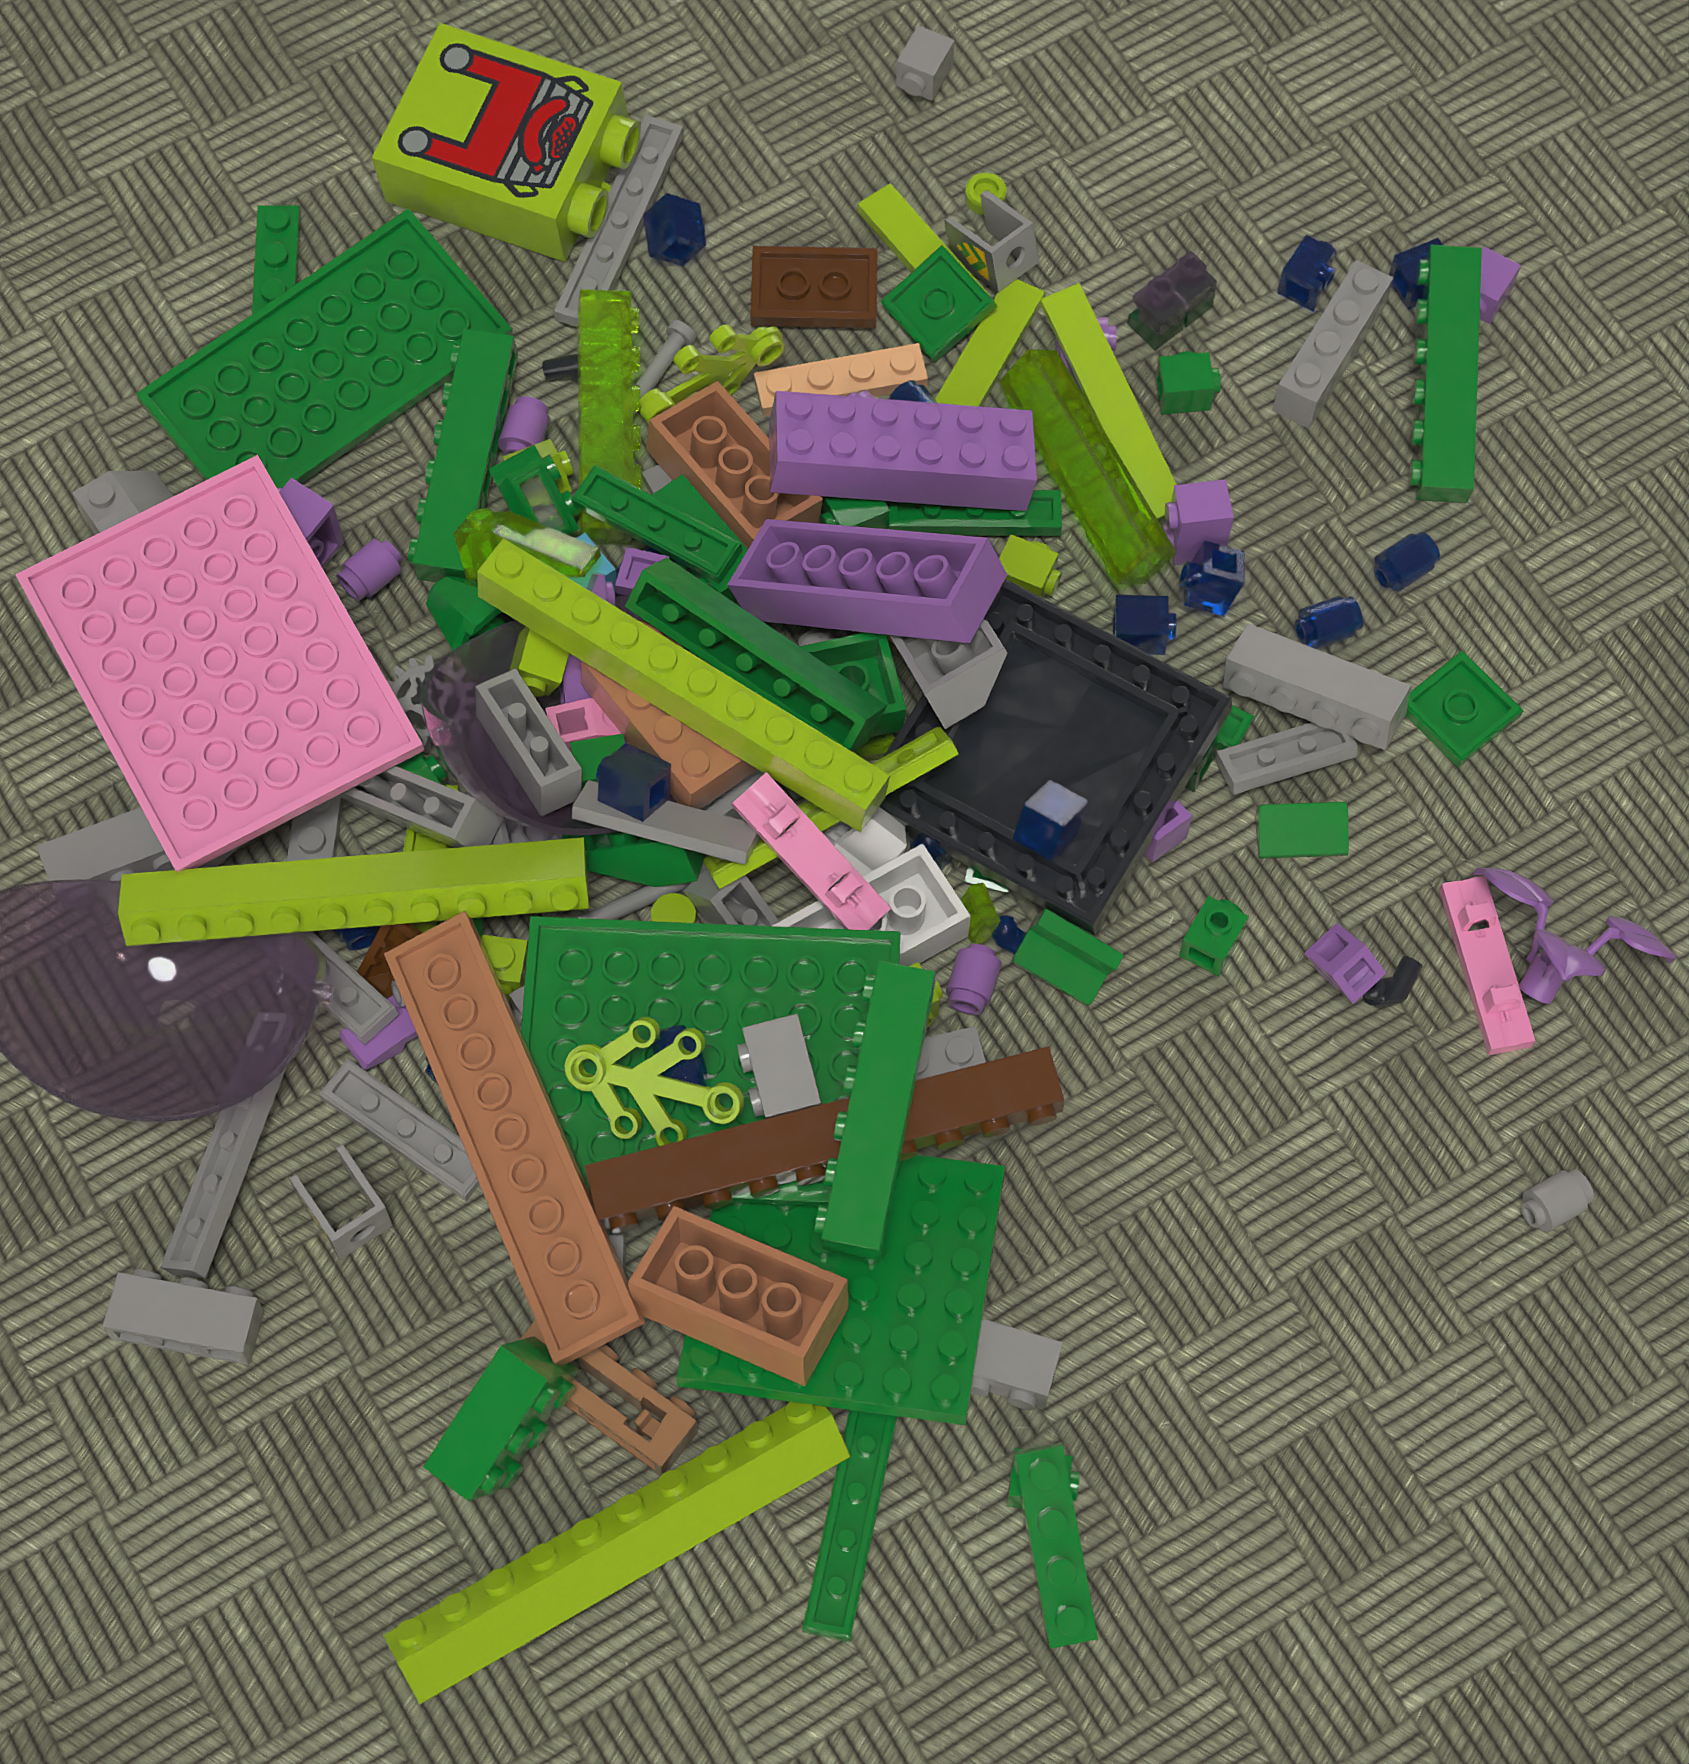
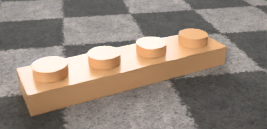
M919 343L755 372L754 382L762 416L767 417L771 415L776 391L848 396L852 392L859 394L862 391H868L872 396L877 397L928 387V376Z

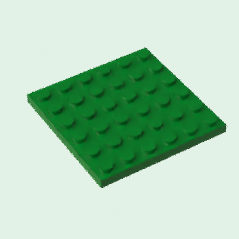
M916 1155L900 1161L880 1260L823 1249L822 1234L814 1233L819 1206L732 1202L726 1206L712 1209L709 1221L847 1279L848 1310L805 1386L686 1334L676 1376L677 1386L966 1425L1004 1183L1005 1166Z

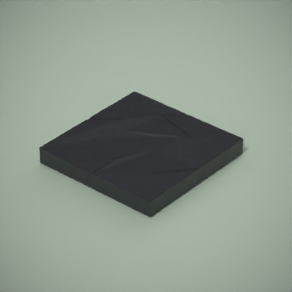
M1005 579L983 618L988 621L1007 652L985 706L945 729L923 693L884 756L936 727H941L947 734L959 754L887 794L879 807L905 826L906 832L1095 935L1232 710V697Z

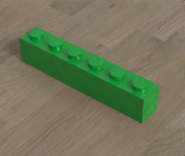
M1431 244L1426 258L1419 259L1417 285L1424 286L1423 299H1418L1416 303L1415 324L1422 325V339H1416L1414 364L1421 365L1420 379H1414L1412 404L1419 405V419H1413L1411 426V445H1418L1417 460H1411L1409 470V485L1416 486V500L1467 503L1474 490L1481 247Z
M464 328L461 343H454L451 368L455 369L452 382L446 381L442 396V405L446 407L444 420H437L434 431V445L438 446L435 459H429L426 467L425 483L429 485L427 498H420L417 508V523L421 524L418 538H411L408 550V562L413 564L418 580L437 582L445 576H459L471 579L476 546L480 537L492 475L488 469L495 466L498 441L504 424L518 358L515 338L512 335Z
M667 557L642 570L624 606L719 671L852 752L869 740L887 707L886 704Z
M878 961L876 975L867 974L862 1002L869 1004L866 1021L858 1019L853 1039V1048L860 1049L857 1066L848 1065L843 1094H849L851 1097L848 1111L838 1112L834 1140L841 1141L838 1159L829 1158L824 1186L832 1188L828 1206L819 1205L814 1233L822 1234V1247L825 1250L877 1260L881 1258L935 988V971Z

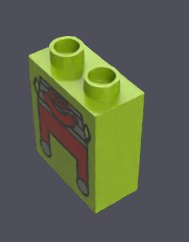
M439 23L371 158L386 202L406 209L409 208L412 211L566 262L579 234L593 238L601 228L608 206V191L601 188V185L612 166L623 170L629 167L639 145L641 125L639 121L628 117L621 81Z

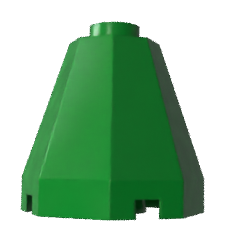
M445 576L442 580L437 581L429 591L426 605L459 668L471 679L480 678L479 673H483L488 678L499 676L511 666L519 633L526 626L479 598L477 581L459 576Z

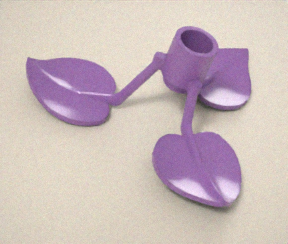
M1477 868L1473 874L1484 875L1505 894L1520 902L1532 905L1538 914L1532 948L1526 958L1531 962V965L1521 980L1519 987L1527 995L1540 1002L1551 1004L1564 980L1569 982L1572 977L1579 975H1603L1606 968L1593 954L1610 939H1623L1628 945L1640 951L1665 957L1668 963L1674 962L1677 957L1649 930L1632 921L1614 916H1609L1606 920V923L1611 928H1608L1586 950L1570 945L1558 935L1544 930L1548 913L1547 906L1551 907L1554 901L1539 885L1518 873L1504 869ZM1541 946L1544 949V952L1542 954L1540 953Z

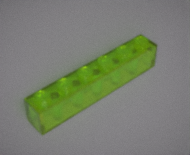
M580 289L577 306L579 487L593 466L596 465L641 489V464H633V450H640L641 426L633 424V411H639L640 385H632V372H639L640 348L639 346H632V333H638L639 307H631V291ZM579 509L581 512L579 513V536L586 533L594 544L631 545V536Z
M1028 349L999 381L1001 388L1007 396L1008 404L1012 409L1032 411L1034 444L1044 459L1048 472L1055 478L1064 493L1067 505L1075 512L1085 529L1087 539L1095 546L1105 563L1109 576L1114 579L1117 585L1146 584L1177 553L1057 350Z

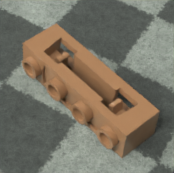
M535 1319L520 1340L534 1336L546 1345ZM605 1344L577 1358L579 1359L581 1369L641 1413L633 1422L636 1425V1429L633 1431L627 1424V1417L575 1379L571 1383L576 1388L564 1406L661 1476L669 1471L698 1433L697 1420L693 1418L695 1411L678 1397L672 1396L668 1400L654 1389L657 1387V1384L641 1370L634 1368L632 1372H629L617 1363L619 1356ZM650 1412L661 1419V1423L654 1419ZM644 1434V1435H645L646 1437H648L651 1441L648 1442L646 1439H644V1438H643L642 1436H640V1435Z

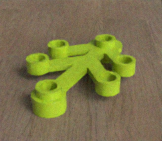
M725 324L713 331L709 341L718 353L723 354L730 350H737L734 354L730 356L701 355L693 345L683 347L673 358L675 365L682 374L701 373L668 392H661L659 389L647 392L639 401L641 416L649 425V420L694 395L697 393V390L699 392L716 381L732 396L739 390L742 381L756 364L758 366H766L780 357L785 349L782 333L777 327H760L750 335L737 334L729 324Z
M642 1017L633 1022L628 1032L603 1048L595 1044H582L574 1048L566 1058L565 1073L570 1083L579 1090L593 1092L610 1119V1127L613 1134L621 1139H628L634 1136L642 1126V1119L635 1109L623 1106L611 1084L629 1089L655 1130V1138L659 1146L674 1143L666 1139L664 1135L666 1127H671L677 1131V1142L687 1138V1129L681 1121L670 1118L656 1095L702 1106L705 1115L711 1121L719 1124L731 1122L741 1113L744 1107L743 1094L734 1084L722 1082L710 1088L659 1075L683 1059L695 1058L704 1050L705 1038L699 1030L694 1028L683 1030L675 1037L674 1043L634 1068L614 1064V1062L635 1047L646 1048L657 1041L660 1035V1028L657 1022L649 1017ZM638 1025H645L650 1029V1040H643L638 1036ZM684 1036H690L696 1041L695 1051L690 1052L683 1047L682 1039ZM585 1059L595 1062L597 1066L596 1074H589L584 1070L583 1062ZM726 1093L732 1097V1108H724L720 1105L719 1094ZM620 1116H627L632 1120L633 1128L631 1131H626L620 1126Z

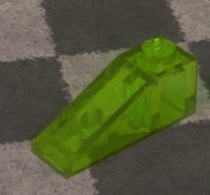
M488 508L472 511L453 533L468 580H477V571L503 538L566 577H585L601 556L600 550L596 546L510 511L492 512Z

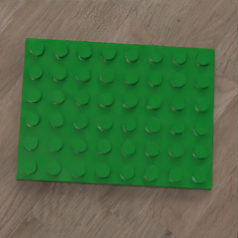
M530 916L521 1034L590 1194L591 1191L584 1165L658 1147L659 1145L655 1138V1130L629 1089L611 1084L623 1106L635 1109L642 1119L640 1130L631 1138L621 1139L613 1134L610 1127V1119L593 1092L577 1089L566 1076L565 1061L568 1054L574 1048L582 1044H595L603 1048L628 1032L630 1025L639 1018H652L660 1028V1035L657 1041L646 1048L635 1047L614 1062V1064L634 1068L674 1043L675 1037L683 1030L688 1028L699 1030L705 1038L704 1050L695 1058L683 1059L659 1075L710 1088L722 1082L734 1084L743 1094L744 1107L741 1113L731 1122L719 1124L711 1121L705 1115L702 1106L656 1095L670 1118L679 1120L685 1125L687 1129L686 1139L765 1119L764 1115L755 1117L748 1089L757 1087L753 1070L743 1072L737 1045L745 1043L742 1028L798 1014L821 1105L849 1098L851 1095L843 1094L848 1065L857 1066L860 1049L853 1048L855 1028L858 1019L866 1021L869 1004L862 1002L867 974L876 975L878 961L894 964L900 963L901 931ZM638 1025V1036L643 1040H650V1029L645 1025ZM684 1036L682 1039L683 1047L687 1051H695L696 1041L690 1036ZM585 1059L583 1062L584 1070L589 1074H596L597 1066L595 1062ZM726 1093L719 1094L720 1105L724 1108H732V1097ZM620 1116V1126L626 1131H631L633 1128L632 1120L627 1116ZM666 1127L664 1130L666 1139L670 1142H677V1131L671 1127ZM825 1179L808 1185H798L796 1180L778 1185L779 1190L770 1195L752 1197L749 1192L734 1196L732 1200L733 1202L807 1206H819L821 1204L828 1206L832 1188L824 1186Z

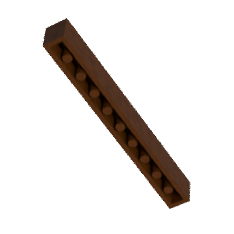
M1049 1046L916 1080L900 1161L916 1156L918 1149L936 1144L937 1149H948L964 1143V1137L982 1133L985 1138L995 1137L1011 1130L1010 1125L1029 1121V1125L1036 1126L1055 1120L1057 1118L1056 1113L1063 1112L1064 1097ZM850 1097L584 1165L597 1219L603 1223L605 1229L611 1228L612 1233H622L639 1227V1221L657 1216L659 1221H665L673 1206L685 1210L704 1204L705 1209H715L732 1203V1197L750 1192L752 1197H762L777 1192L779 1190L778 1185L796 1180L798 1185L819 1182L825 1179L829 1158L838 1159L841 1141L834 1140L835 1125L838 1112L848 1111Z

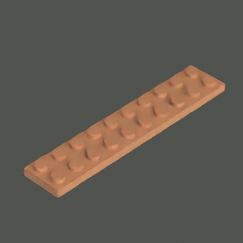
M463 911L384 953L553 1363L565 1365L645 1324L639 1306L629 1294L627 1278L603 1223L597 1219L591 1194L473 919Z

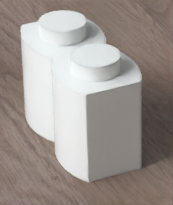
M878 807L861 833L842 821L822 831L826 838L861 876L904 854L907 846L905 826L880 807ZM843 875V876H842L832 887H830L829 889L833 888L836 884H838V883L845 877V875Z

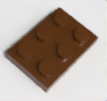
M753 246L751 326L876 328L877 248Z

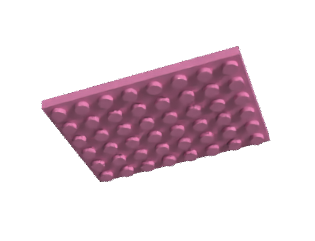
M258 455L15 574L176 873L184 869L197 868L424 751L420 738Z

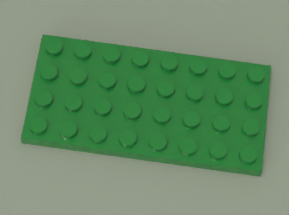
M408 208L138 391L136 397L141 406L204 481L258 455L276 488H283L291 478L302 484L445 384L446 381L452 379L455 370L451 368L452 348L454 343H461L464 328L512 335V328Z

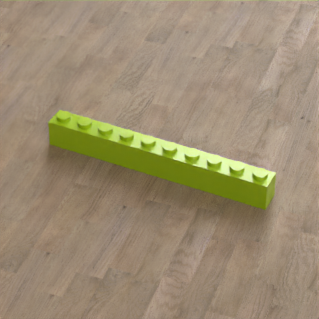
M503 538L477 571L479 598L761 772H767L774 780L860 833L885 799L890 778L889 774Z
M584 837L184 869L177 873L175 870L122 874L118 916L126 946L443 921L463 911L470 918L589 909L588 870Z
M789 1402L785 1407L760 1421L751 1423L741 1432L718 1445L707 1448L697 1457L674 1470L665 1472L653 1482L632 1494L621 1497L611 1506L587 1519L577 1522L567 1531L546 1543L535 1546L523 1556L502 1568L491 1571L481 1580L458 1593L447 1596L442 1602L414 1618L403 1621L398 1627L384 1634L383 1636L419 1704L849 1458V1452L833 1415L826 1406Z

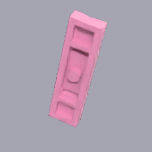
M767 772L731 804L738 814L844 929L868 930L891 909ZM795 821V823L785 831V829ZM843 875H845V877H844L838 884H836L833 888H831L830 890H828V889H829L830 887H832Z
M1480 876L1463 881L1443 883L1439 889L1488 1056L1532 1047L1536 1040L1486 877ZM1485 923L1487 927L1480 930L1468 931L1469 928L1475 924Z

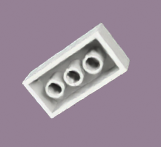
M923 843L862 876L891 907L868 930L901 931L899 965L910 966L916 962L920 964L968 937L971 915ZM819 901L773 925L780 927L844 929Z

